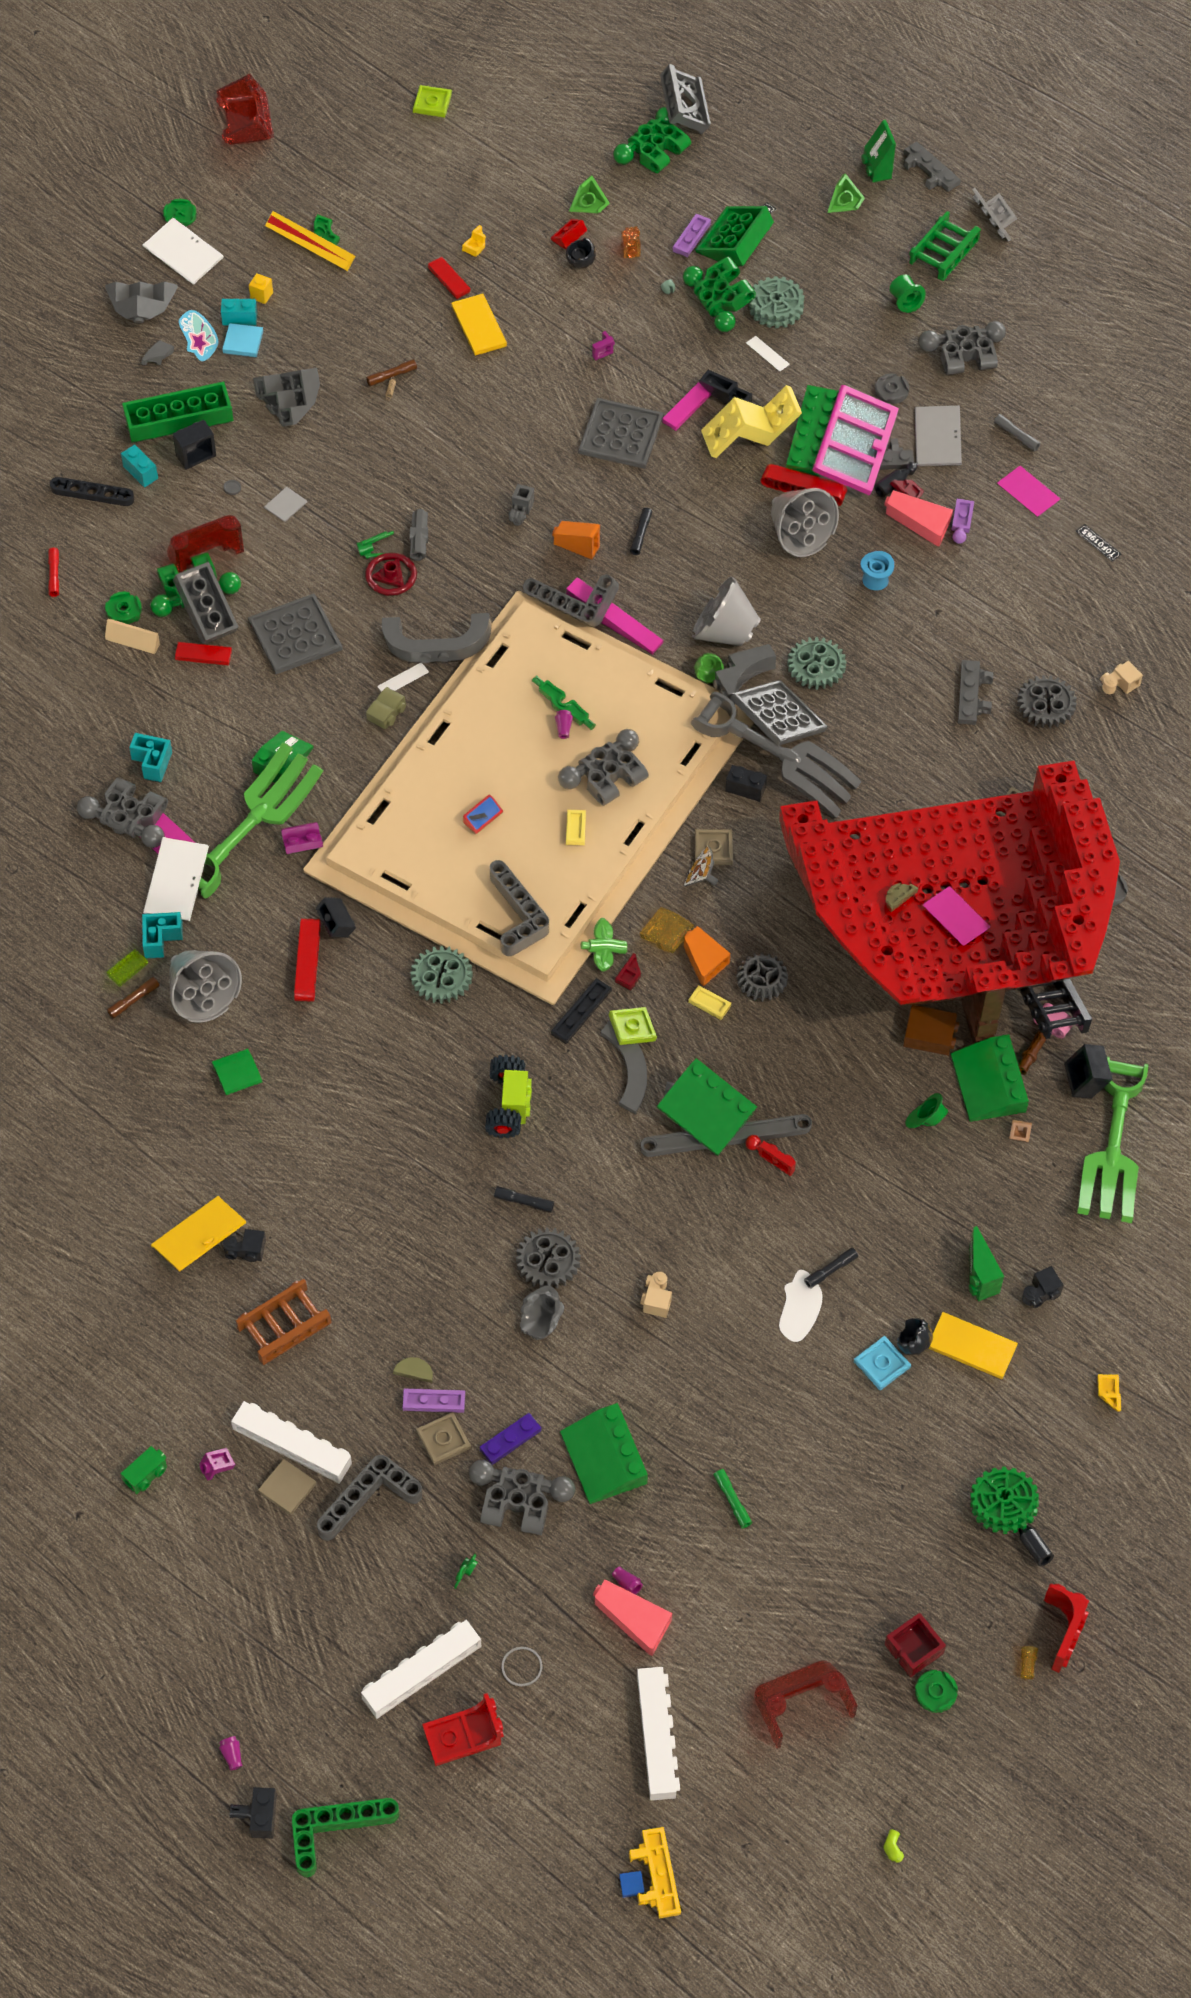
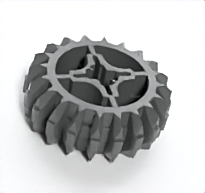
M763 952L760 953V956L754 953L752 958L747 956L746 961L742 960L741 966L737 969L736 979L738 987H741L742 993L747 992L748 998L754 996V1000L761 998L763 1002L765 998H768L771 1001L772 996L777 998L779 993H783L784 988L787 986V968L783 966V961H778L777 956L771 958L770 953L767 956H764ZM753 969H756V971L751 972V974L748 975V973H749L750 971H752ZM777 978V980L774 983L769 985V982H772L773 979Z

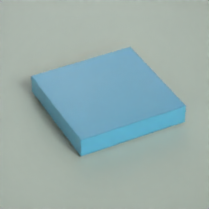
M229 323L223 345V353L257 357L263 335V327Z
M885 1336L855 1357L853 1361L879 1390H882L911 1368V1364Z

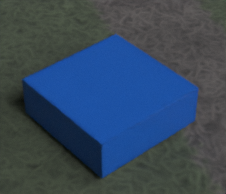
M641 1871L619 1874L623 1898L637 1896L638 1893L644 1894Z

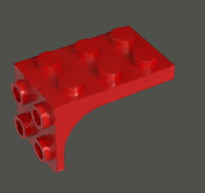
M1049 1584L1044 1601L1059 1608L1068 1620V1630L1051 1669L1060 1673L1062 1667H1067L1089 1614L1086 1608L1090 1600L1086 1599L1081 1593H1072L1066 1590L1060 1584Z
M488 1693L483 1694V1700L472 1708L422 1724L435 1766L501 1745V1738L504 1737L503 1725L500 1717L496 1718V1704L494 1698H489Z

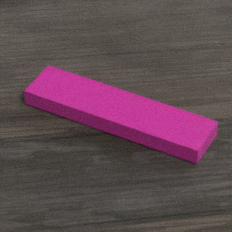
M698 382L662 418V423L676 431L712 394Z

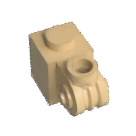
M1127 661L1124 664H1119L1111 674L1107 672L1100 678L1103 683L1102 690L1106 694L1115 693L1116 686H1119L1128 694L1140 686L1143 675L1130 661Z
M656 1272L652 1276L648 1275L645 1287H648L647 1293L642 1294L640 1304L644 1305L643 1313L667 1318L672 1300V1292L664 1290L667 1287L666 1274Z

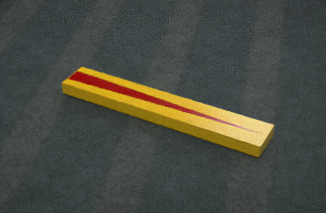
M272 211L265 224L269 229L348 271L356 257Z

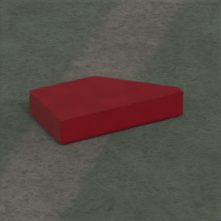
M893 480L890 482V485L898 492L915 498H920L924 493V490L913 480Z
M634 953L615 978V983L630 991L641 978V971L636 954Z

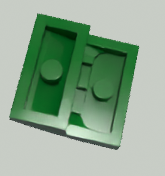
M249 1049L212 1061L213 1068L226 1095L262 1083V1078Z

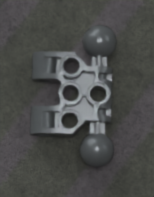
M992 321L983 329H980L979 326L968 327L960 325L956 329L944 330V333L941 335L927 330L920 335L918 340L919 346L926 352L935 351L939 345L944 344L940 359L946 375L963 373L965 370L964 361L972 359L976 361L979 370L997 368L998 360L993 342L1002 341L1006 335V329L1001 322Z
M632 729L621 730L616 737V742H607L601 747L594 748L590 754L579 760L577 767H563L558 774L560 785L565 789H574L580 784L581 777L586 775L588 778L587 790L602 806L607 805L620 796V792L614 784L618 778L624 779L631 787L638 785L649 777L645 766L631 752L639 744L638 734Z
M118 777L105 792V808L100 807L96 798L85 796L78 801L77 812L84 819L99 818L101 824L113 828L117 834H128L133 838L138 835L147 847L155 848L161 845L162 838L165 837L162 828L155 824L164 813L168 805V799L150 791L142 801H138L133 797L136 785Z
M477 1460L469 1468V1478L478 1486L487 1485L491 1481L498 1482L487 1489L480 1523L501 1527L505 1511L510 1509L513 1512H524L521 1526L522 1532L542 1536L548 1512V1501L542 1492L550 1493L553 1499L558 1502H567L575 1494V1484L566 1476H559L551 1481L544 1479L542 1474L528 1472L525 1469L503 1467V1470H497L486 1460ZM519 1478L527 1479L525 1484H519L516 1481ZM495 1493H500L503 1496L502 1498L495 1500L492 1498V1495ZM516 1497H520L523 1499V1501L519 1504H515L512 1502V1500ZM536 1501H540L543 1503V1506L540 1508H535L532 1506V1504Z

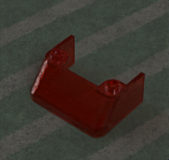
M818 1661L761 1684L756 1688L755 1701L777 1749L782 1745L783 1735L775 1718L785 1712L786 1699L824 1684V1687L829 1692L840 1693L850 1717H855L858 1705L843 1674L829 1661Z

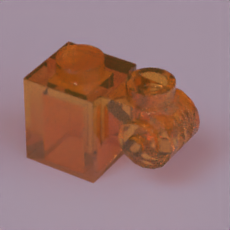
M637 226L625 227V230L621 231V245L624 258L640 257V231Z

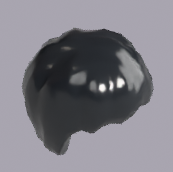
M585 237L582 240L572 242L566 249V259L574 268H587L593 264L596 257L594 244Z
M910 1318L906 1320L905 1328L900 1332L897 1345L907 1355H920L930 1347L933 1341L932 1330L924 1319Z

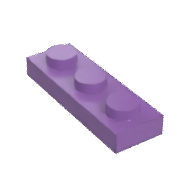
M696 214L674 244L673 252L688 258L711 225V219Z
M404 1389L403 1411L464 1413L465 1391Z

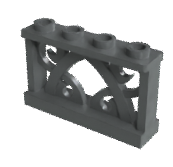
M669 64L660 74L669 122L674 125L676 123L697 130L699 134H703L710 127L711 123L702 79L699 76L696 78L676 70L675 66ZM682 93L691 100L693 106L688 108L681 99Z

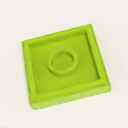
M420 85L413 106V113L445 118L452 90Z
M646 1007L609 1012V1018L619 1045L656 1041L657 1036Z

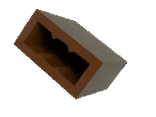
M912 1005L903 1047L949 1056L950 1049H954L956 1038H953V1032L957 1033L959 1022L956 1021L957 1014Z

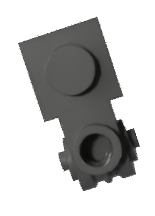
M517 484L512 496V509L508 513L509 521L513 522L514 525H521L524 519H526V514L529 515L534 503V488Z

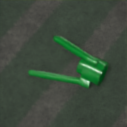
M385 531L367 540L357 542L360 556L365 555L366 559L384 554L371 553V551H374L372 543L393 535L394 531L388 533Z

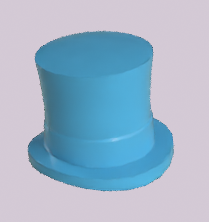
M874 551L866 554L861 560L860 565L864 572L863 584L868 589L875 591L884 589L888 585L889 576L894 571V560L891 555L883 551Z

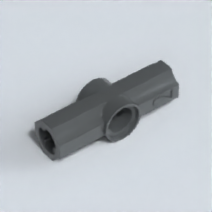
M417 509L413 512L412 527H410V558H413L415 561H421L426 557L428 512H425L423 509Z

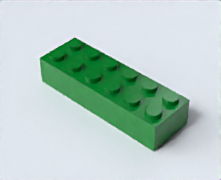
M225 382L122 403L131 443L170 435L201 420H204L208 426L234 421Z
M807 385L801 407L802 414L798 418L786 468L817 477L822 476L813 471V466L839 392L838 390ZM829 447L827 448V451H826V454H825V457H824V460H823L822 465L825 464V460H826V456H827Z

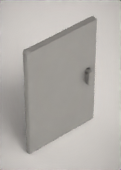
M960 405L915 407L916 463L919 464L918 466L962 465Z

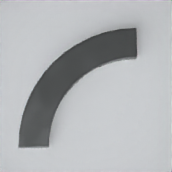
M609 1020L602 1029L601 1036L610 1041L621 1052L628 1073L626 1090L619 1102V1106L636 1115L644 1100L647 1087L646 1061L638 1043L619 1045L612 1023Z

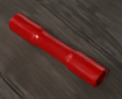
M50 548L48 550V594L51 597L59 596V550L57 548Z

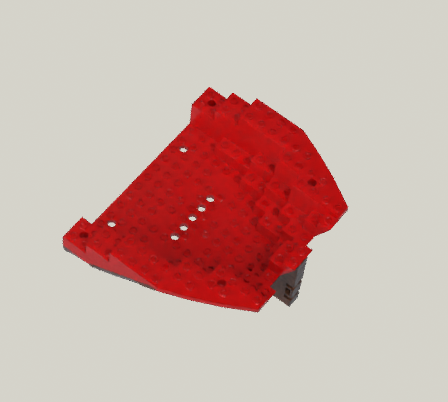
M1075 761L1038 766L1033 791L828 823L827 819L822 820L818 801L780 806L779 822L789 859L807 890L809 901L816 915L862 969L900 1005L961 1000L973 1044L990 1037H995L994 1035L998 1027L997 1019L1000 1018L1005 992L1093 974L1113 906L1120 860L1100 798L1093 799L1087 779L1080 780ZM996 812H1003L1005 816L1000 817L996 815ZM852 834H856V835H858L860 838L857 839V840H854V839H852L850 836H851ZM982 879L985 880L987 884L980 885L977 881ZM964 882L967 883L969 887L962 888L959 884ZM901 883L906 885L913 884L918 887V892L894 911L890 912L888 910L885 900L887 891L892 886ZM943 885L950 886L990 926L989 929L965 946L923 906L924 903L943 891L941 889ZM928 888L932 893L926 894L922 890Z

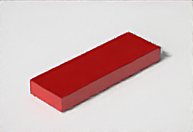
M443 257L428 263V268L456 299L470 293V287Z
M178 642L175 660L229 666L232 647Z

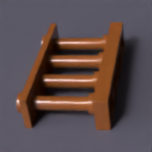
M305 1279L295 1281L285 1291L249 1313H243L236 1320L238 1331L240 1332L247 1328L259 1345L258 1357L263 1365L331 1324V1315L327 1309L318 1311L305 1294V1291H307ZM295 1297L300 1299L311 1315V1318L305 1322L299 1320L287 1303ZM279 1307L282 1308L294 1325V1329L289 1332H283L270 1314ZM261 1318L265 1319L277 1336V1339L271 1343H267L253 1324Z

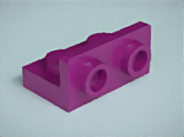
M317 822L281 829L286 854L323 847Z

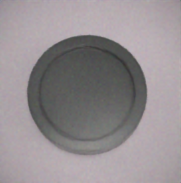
M228 480L224 484V491L226 494L236 495L241 491V484L236 480Z

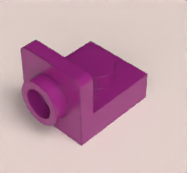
M606 331L602 332V341L592 344V357L595 361L613 354L615 342L613 337L609 336Z
M223 1448L205 1453L199 1465L206 1479L212 1480L216 1473L231 1470L236 1464L228 1449Z

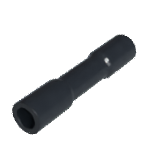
M650 508L642 509L637 532L630 548V553L633 555H639L641 552L645 532L653 513Z
M499 1186L495 1190L494 1197L498 1199L517 1202L550 1213L554 1207V1201L532 1197Z
M851 1247L839 1255L837 1259L804 1279L805 1284L808 1288L812 1289L824 1281L826 1277L857 1259L858 1253Z

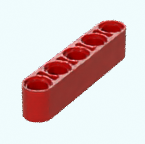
M774 464L766 466L760 480L765 487L782 492L819 488L833 496L838 506L842 505L848 490L844 484Z
M301 918L294 990L295 1001L314 1002L321 929L320 919Z

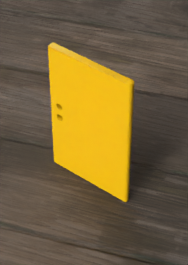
M217 1196L153 1242L151 1247L158 1251L180 1272L246 1224V1220L224 1202L220 1196Z

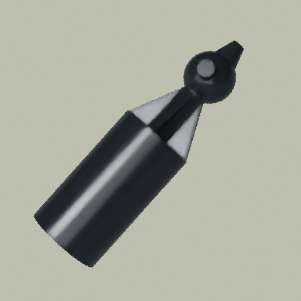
M909 462L906 469H896L874 485L876 493L882 498L895 490L890 485V482L893 480L905 481L909 473L911 475L914 474L919 464Z
M1028 1525L1024 1530L1019 1528L1020 1540L1038 1566L1041 1567L1050 1563L1054 1558V1554L1036 1529Z

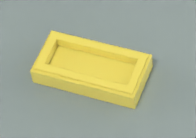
M567 810L566 845H585L586 810Z
M699 985L688 1002L722 1020L731 1007V1002Z

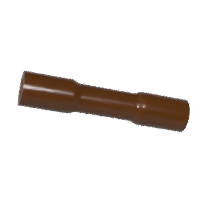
M413 359L386 371L367 376V383L369 386H373L397 375L416 370L417 364Z
M154 977L150 978L130 995L107 1009L110 1017L114 1019L133 1003L160 986L158 981Z

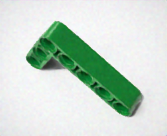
M392 1798L305 1808L294 1812L292 1827L298 1873L303 1877H311L316 1872L314 1833L394 1823L399 1818L398 1803ZM388 1807L395 1809L394 1813L390 1815L385 1814L383 1811ZM365 1810L373 1812L370 1817H364L362 1813ZM343 1813H350L352 1815L348 1820L340 1818ZM323 1815L330 1817L329 1821L325 1823L319 1822V1818ZM306 1818L308 1822L305 1825L297 1824L299 1819ZM307 1839L310 1841L306 1847L299 1846L301 1840ZM304 1861H310L312 1863V1865L307 1869L301 1867V1864Z

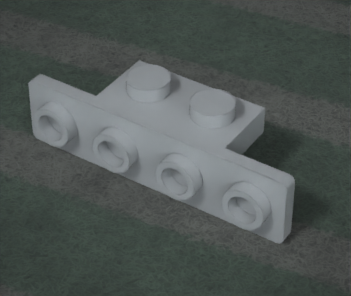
M973 188L972 190L975 193L973 198L977 204L982 203L981 209L986 216L988 214L991 216L989 220L992 225L999 227L997 232L1002 239L1006 237L1010 241L1011 238L1004 228L1017 220L1013 211L1000 193L988 202H985L976 188Z

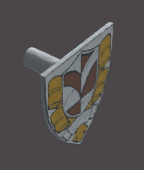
M709 846L700 853L692 865L684 883L685 887L705 880L712 885L717 884L718 879L711 875L714 861L713 853Z

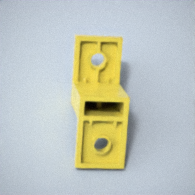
M786 385L765 407L734 397L701 432L711 457L717 458L739 436L769 446L802 412L792 388Z

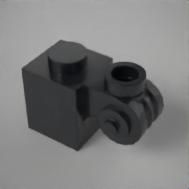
M245 1229L243 1240L237 1242V1239L232 1235L226 1237L223 1240L225 1257L232 1260L242 1257V1259L249 1262L262 1261L266 1243L265 1231Z
M1052 1266L1034 1274L1032 1280L1034 1287L1027 1286L1024 1289L1022 1301L1028 1306L1038 1308L1049 1299L1055 1300L1060 1297L1064 1285Z

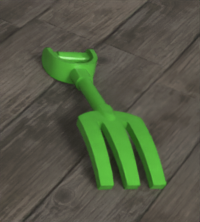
M282 742L263 772L244 792L245 801L250 810L248 817L221 844H218L209 854L207 853L204 864L212 866L215 869V873L209 882L203 878L200 879L198 890L201 891L203 898L210 897L216 891L222 877L219 865L246 834L261 821L270 824H284L306 798L324 770L313 764L295 790L275 809L292 787L308 761L302 754H297L278 781L260 798L274 780L293 749L288 744Z
M1107 1056L1111 1073L1141 1078V1081L1133 1087H1121L1111 1081L1104 1087L1113 1096V1114L1108 1147L1105 1151L1090 1154L1084 1159L1077 1213L1089 1214L1098 1168L1102 1169L1099 1217L1110 1219L1118 1173H1123L1121 1221L1132 1223L1139 1167L1131 1159L1121 1154L1120 1144L1129 1099L1137 1096L1142 1091L1147 1077L1148 1064L1144 1063L1143 1066L1117 1062L1110 1060V1057Z

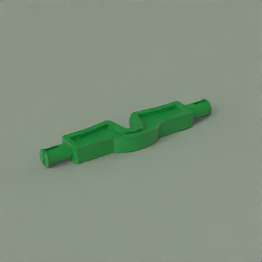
M537 675L532 679V682L539 686V692L551 701L556 711L568 710L573 716L572 720L577 724H584L590 730L595 728L596 724L589 719V713L581 708L575 700L561 703L566 698L564 691L553 685L549 680L544 682Z

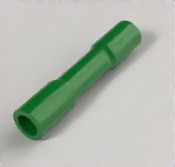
M720 1469L716 1471L713 1476L732 1507L740 1527L743 1529L750 1526L752 1521L738 1499L725 1470Z

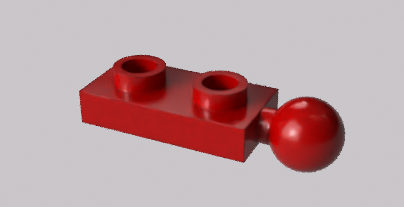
M757 1135L747 1137L745 1144L748 1149L758 1150L760 1157L789 1176L794 1173L796 1161L792 1156L782 1153L774 1144H769L766 1141L761 1143Z

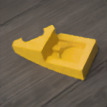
M479 225L472 231L471 238L462 245V251L475 257L485 248L486 238L482 232V226Z
M1098 1374V1396L1115 1411L1120 1412L1119 1375Z

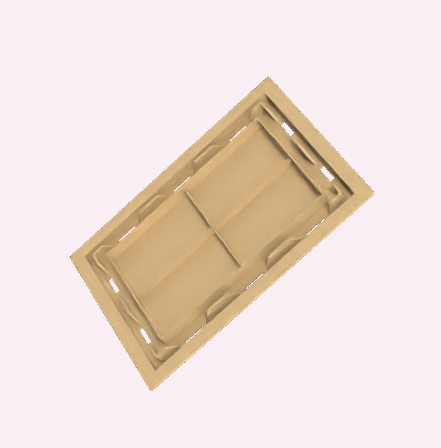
M517 591L493 621L491 635L484 648L475 655L464 659L327 837L323 847L317 850L304 867V873L446 949L450 946L452 952L458 949V955L464 953V958H468L470 962L543 1001L555 1005L592 953L588 952L587 949H581V942L595 939L594 927L600 918H605L612 925L743 738L741 739L731 732L721 737H710L697 731L691 725L693 718L698 717L711 700V693L714 691L719 692L715 688L521 591ZM563 634L589 646V649L586 650L562 638ZM501 645L508 647L493 668L487 666V663ZM537 675L544 682L549 680L553 685L564 691L566 698L561 703L575 700L581 708L589 713V719L596 724L595 728L590 730L586 725H579L572 720L569 738H559L555 722L557 711L553 708L551 701L539 692V686L532 682V679ZM656 681L683 693L682 697L656 685ZM735 704L736 719L751 728L754 722ZM719 707L708 723L721 725L729 721L730 716L723 708ZM443 721L450 724L434 745L428 743ZM632 729L638 734L639 744L631 752L645 766L649 777L638 785L631 787L624 779L618 778L614 784L618 788L620 796L605 806H602L587 790L588 778L586 775L581 777L580 784L574 789H565L560 785L558 774L563 767H577L579 760L585 758L594 748L601 747L607 742H616V737L621 730ZM694 744H700L701 746L686 766L682 765L681 762ZM490 794L502 808L503 813L475 834L463 823V815ZM383 800L389 802V805L373 825L367 822ZM567 810H586L585 845H566ZM638 822L643 823L644 826L629 846L623 844ZM495 860H501L509 867L549 917V934L513 956L502 954L501 940L476 928L480 923L503 935L505 932L523 923L522 919L490 880V864ZM385 873L410 886V888L406 891L381 876ZM580 903L586 905L571 928L564 926Z

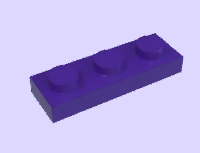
M528 1413L480 1446V1451L493 1465L541 1432V1427L532 1415Z

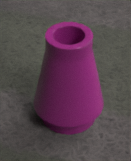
M568 710L557 711L555 716L558 737L561 739L569 738L573 716Z
M620 1566L612 1573V1576L621 1588L635 1595L643 1587L640 1578L627 1572Z
M236 1736L221 1740L219 1742V1749L229 1765L230 1771L243 1767L240 1742L237 1741Z

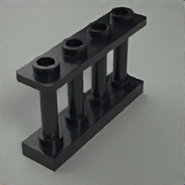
M1070 979L1017 989L1023 996L1025 1005L1029 1007L1031 1016L1036 1020L1039 1031L1043 1033L1045 1039H1050L1052 1029L1071 1025L1078 1026L1081 1034L1089 1032L1092 1018ZM1053 984L1057 989L1055 991L1035 994L1033 987ZM1061 998L1065 1003L1043 1008L1040 1001ZM1068 1011L1072 1018L1050 1021L1047 1015Z

